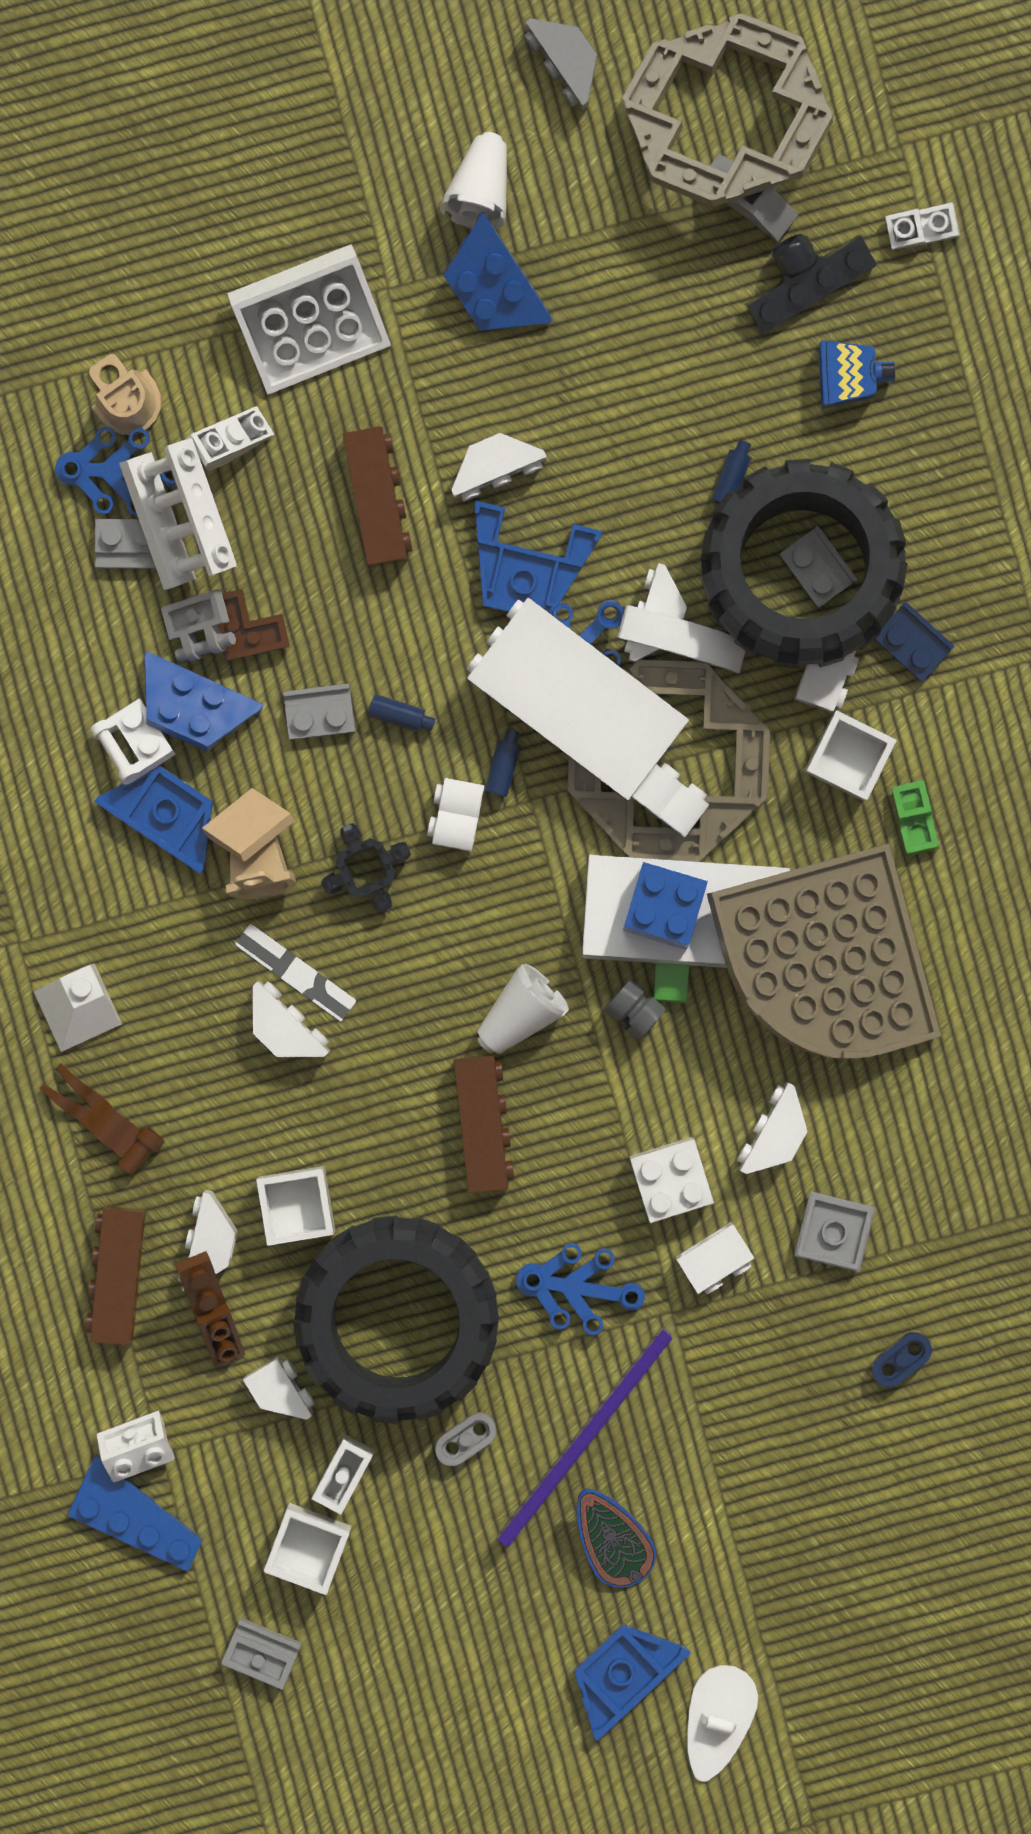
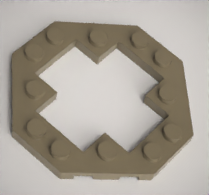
M741 13L729 17L728 22L713 27L708 24L684 32L685 36L668 42L666 39L652 43L622 99L653 183L708 206L715 207L804 177L833 123V114L825 100L822 86L814 66L811 64L807 48L801 36ZM729 47L784 69L772 91L773 98L797 107L799 110L773 158L742 146L729 171L726 173L672 151L671 148L683 129L682 121L656 110L683 62L713 74L726 49Z
M638 660L627 673L653 693L660 695L704 696L703 729L736 731L734 797L707 796L704 801L709 806L700 817L699 829H691L683 837L673 828L633 826L634 799L630 797L627 800L617 792H601V780L570 756L567 791L629 858L699 862L768 798L770 730L747 708L744 702L721 680L707 663Z

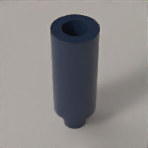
M739 440L736 449L729 450L710 499L711 501L719 504L727 492L732 493L743 483V478L752 457L748 456L751 447L750 443Z
M374 694L367 717L415 732H419L420 728L432 731L436 718L424 715L425 709L378 694Z
M506 729L504 740L498 739L484 791L504 797L508 796L521 745L516 744L519 736L518 731Z

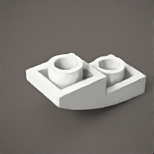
M953 202L922 210L917 208L885 216L893 250L960 237Z

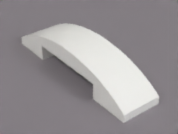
M630 605L625 607L617 636L624 640L655 647L735 673H740L745 650L734 643L735 639L730 634Z

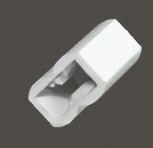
M666 763L662 767L655 764L631 797L685 837L709 806L704 801L707 794L692 783L688 788L677 780L680 774Z
M445 778L444 785L437 784L434 804L440 805L437 818H430L427 836L433 837V845L472 852L484 785Z

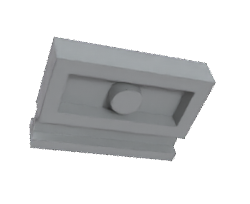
M95 519L96 569H156L139 519Z
M819 526L778 555L817 609L857 580Z
M349 683L283 692L289 740L356 732Z
M240 1617L221 1664L283 1690L302 1643Z

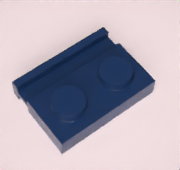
M906 601L893 614V617L887 621L881 630V634L874 639L921 683L955 647Z

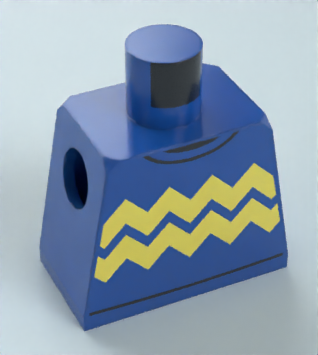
M820 341L818 353L821 409L874 398L877 394L876 382H895L894 361L875 362L874 347Z

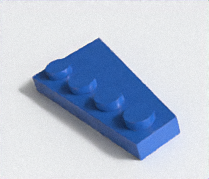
M98 1454L95 1455L67 1515L187 1572L203 1540L175 1516L155 1503V1500L148 1494L139 1490L128 1478L113 1482L101 1461V1456Z

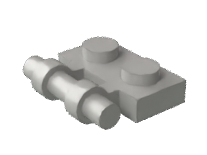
M221 589L212 590L161 608L169 640L179 638L181 640L182 648L175 651L176 659L179 662L185 660L193 662L210 652L214 654L224 652L228 646L236 643V637L232 632L222 634L219 625L229 622ZM204 630L206 640L199 642L195 633Z

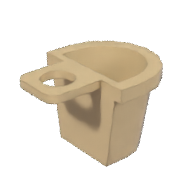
M114 354L106 356L90 368L89 374L100 389V392L96 394V402L92 409L107 427H111L116 433L121 435H130L137 428L148 430L157 421L162 409L161 393L146 369L142 372L133 369L127 371L119 358ZM112 365L118 369L119 378L111 384H105L100 378L101 370L106 366Z
M277 836L245 862L230 853V884L226 885V892L230 896L238 899L265 898L285 893L296 886L295 876L287 869Z

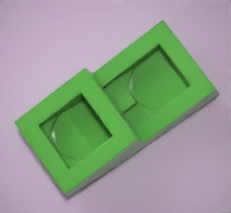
M924 780L891 787L906 857L938 850L939 843L931 816L932 809Z
M655 964L654 998L658 1002L687 1003L689 965Z

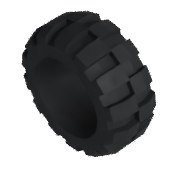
M810 459L785 460L784 466L770 470L764 466L744 477L743 483L732 493L727 492L713 511V518L708 530L705 531L701 552L702 587H704L708 607L719 627H724L735 639L734 643L755 657L759 654L774 660V665L799 669L800 665L818 664L820 668L844 661L845 656L857 649L863 650L878 637L890 617H893L904 589L908 565L905 559L906 540L900 521L893 517L887 506L889 501L872 483L865 485L855 478L853 470L833 462L830 463L829 467L810 464ZM803 510L825 514L846 527L856 539L865 563V580L853 599L831 614L811 619L788 617L765 606L749 588L743 575L740 557L750 536L767 520L782 513Z
M394 1215L377 1217L360 1225H353L332 1238L331 1242L316 1255L303 1276L295 1300L296 1310L293 1324L296 1346H299L304 1360L303 1366L317 1387L321 1386L333 1398V1403L351 1414L356 1412L373 1418V1422L398 1424L399 1421L411 1419L425 1420L441 1414L445 1408L456 1401L460 1402L478 1384V1380L485 1368L489 1366L497 1343L499 1322L496 1291L489 1272L485 1270L478 1259L477 1253L460 1236L456 1237L443 1229L440 1224L419 1217L418 1219H411ZM398 1259L412 1261L425 1266L446 1283L455 1298L460 1320L457 1338L450 1351L438 1364L420 1374L408 1377H388L376 1374L356 1362L344 1348L339 1338L335 1321V1307L341 1288L356 1272L379 1261Z

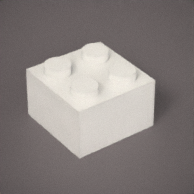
M836 710L833 712L804 772L853 797L867 801L897 740Z
M693 1137L629 1156L650 1223L714 1203Z
M325 1166L260 1176L256 1179L267 1246L334 1235L335 1225Z
M289 1503L264 1572L327 1595L349 1536L351 1525Z

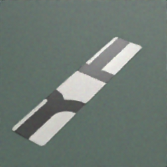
M249 924L236 942L237 947L339 1021L344 1019L355 1004L356 1000L254 925Z

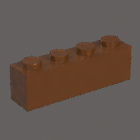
M382 426L343 433L368 567L372 568L408 561L407 552H412L413 549L409 532H402L400 520L407 518L403 499L396 500L394 487L400 486L397 466L390 467L388 454L394 453L391 433L384 434Z
M494 1055L454 1059L468 1193L508 1189V1181L514 1180L513 1163L512 1161H506L504 1148L511 1147L509 1127L502 1128L501 1115L507 1114L505 1094L498 1095L497 1082L504 1081L502 1062H495Z
M106 1206L103 1208L102 1213H97L95 1233H100L99 1247L94 1246L92 1253V1266L97 1267L96 1280H90L88 1295L89 1299L94 1300L93 1313H87L85 1332L91 1333L90 1342L129 1346L133 1342L146 1210Z

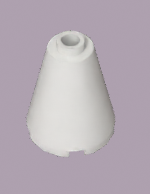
M484 132L483 135L475 137L444 194L440 204V211L443 215L445 211L452 214L451 221L472 229L476 223V218L484 211L491 224H497L496 229H500L505 224L507 145L502 141L500 135Z
M522 964L516 969L478 1028L477 1032L480 1037L477 1040L487 1052L492 1053L494 1051L501 1054L562 1018L569 1011L567 1002L558 990L553 993L547 985L550 981L529 964Z

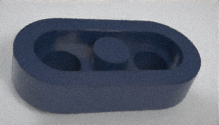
M909 1332L898 1339L874 1359L871 1372L876 1382L884 1387H894L904 1381L930 1359L932 1354L930 1341L919 1332ZM911 1343H918L920 1345V1350L917 1354H910L908 1352V1347ZM887 1363L894 1366V1371L890 1375L882 1373V1367Z

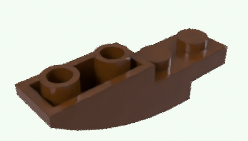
M207 1251L175 1263L180 1281L214 1367L245 1355L232 1315L226 1304Z

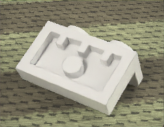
M159 1411L97 1434L101 1461L113 1482L123 1480L175 1459L168 1443L164 1421Z

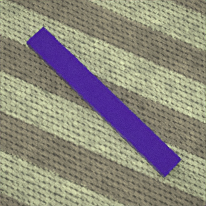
M663 1326L652 1337L497 1534V1540L507 1547L513 1542L670 1343L672 1335Z

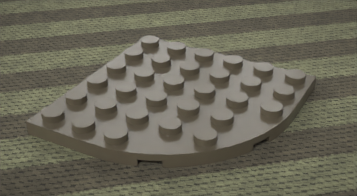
M889 843L707 894L723 957L738 994L753 1015L770 1032L786 1043L818 1056L854 1059L888 1053L941 1037Z

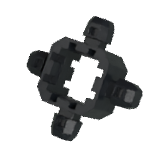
M354 823L340 828L343 843H347L349 848L341 851L337 858L336 865L340 873L335 874L333 872L321 881L326 894L342 891V887L346 885L349 893L357 897L363 898L371 894L373 899L370 901L377 912L382 913L392 908L389 892L385 893L383 888L393 884L396 876L392 863L397 862L400 864L411 856L406 842L391 845V849L386 851L383 843L369 838L361 842L360 837H362V834ZM375 847L386 870L387 877L358 890L345 860Z

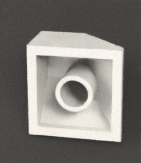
M90 964L34 991L61 1052L122 1025L95 964Z

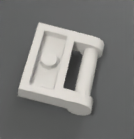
M140 698L108 719L95 723L90 728L94 739L101 742L118 769L117 775L124 785L134 782L176 755L163 733L146 724V707ZM118 729L121 730L139 759L133 765H130L111 733Z

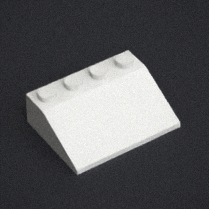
M352 244L227 293L267 394L391 346Z

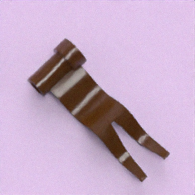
M60 1063L57 1067L58 1071L91 1108L87 1109L69 1100L44 1083L39 1089L60 1108L79 1120L99 1141L121 1157L118 1165L133 1176L153 1151L157 1152L165 1143L164 1139L146 1125L140 1130L118 1113L99 1093L80 1081Z

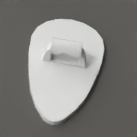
M719 1665L708 1669L698 1678L693 1688L689 1706L687 1749L694 1776L701 1782L709 1781L729 1763L750 1728L757 1710L758 1693L755 1683L745 1671L735 1666Z

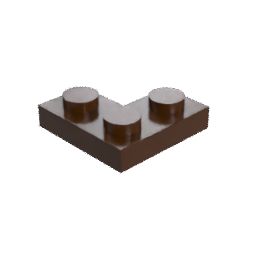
M243 589L222 593L229 622L219 625L222 634L232 632L236 637V643L228 646L226 651L222 652L225 662L290 647L283 614L250 621Z

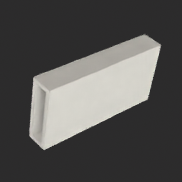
M527 598L524 603L518 599L506 615L511 621L503 630L498 626L486 642L491 646L486 654L481 656L478 653L466 668L471 673L467 679L625 799L629 800L689 719L530 598Z
M589 855L582 958L727 968L707 894L790 871V868ZM643 862L708 881L687 950L623 931Z

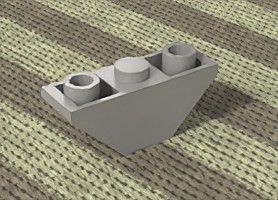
M529 19L526 22L527 33L524 35L527 43L534 52L540 50L546 59L543 62L545 69L552 79L557 77L560 79L565 87L562 93L572 107L577 105L583 112L588 108L597 54L578 27Z
M719 154L710 166L727 173L733 160ZM773 187L727 202L729 206L776 242L781 239L798 217V214Z

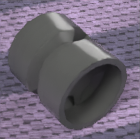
M630 978L604 1007L603 1011L614 1021H623L625 1023L624 1029L638 1041L660 1018L666 1008L654 997L646 998L644 996L645 990Z

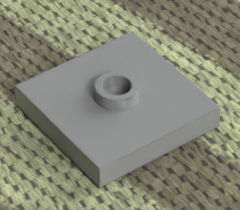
M809 1191L794 1256L860 1272L875 1207Z

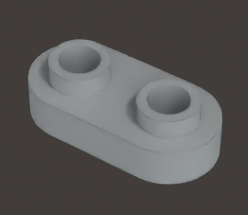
M483 1412L469 1415L438 1438L435 1447L437 1458L448 1466L461 1464L493 1441L496 1435L495 1421L490 1415ZM475 1424H484L486 1431L483 1434H476L473 1430ZM449 1442H455L459 1449L455 1453H449L446 1450V1445Z

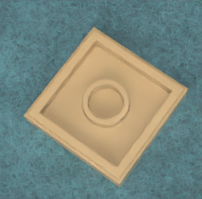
M251 788L202 827L206 837L245 862L295 821L290 812Z

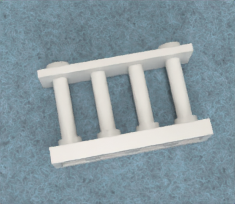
M193 438L163 447L166 458L155 461L152 452L119 463L164 590L196 579L194 569L205 566L208 576L237 566ZM172 470L178 489L166 493L160 474ZM183 502L189 522L177 525L171 506ZM194 534L200 554L188 557L182 538Z

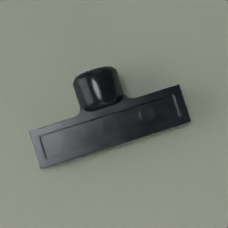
M797 234L779 243L772 251V256L782 273V280L777 285L745 303V306L759 332L765 334L877 266L860 235H857L828 254L819 256L809 238L803 234Z

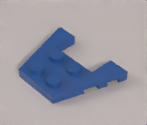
M476 501L475 515L483 606L509 612L518 599L524 603L527 598H530L549 614L553 615L554 607L562 601L600 540L602 531L573 524L565 558L498 542L505 508Z

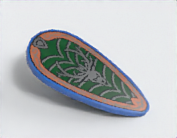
M585 1489L580 1492L576 1506V1521L586 1557L595 1575L603 1583L612 1587H629L640 1583L650 1574L655 1565L656 1550L651 1537L642 1525L614 1499L592 1489Z

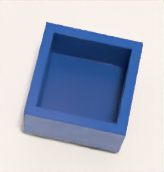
M643 862L623 931L687 950L708 881Z

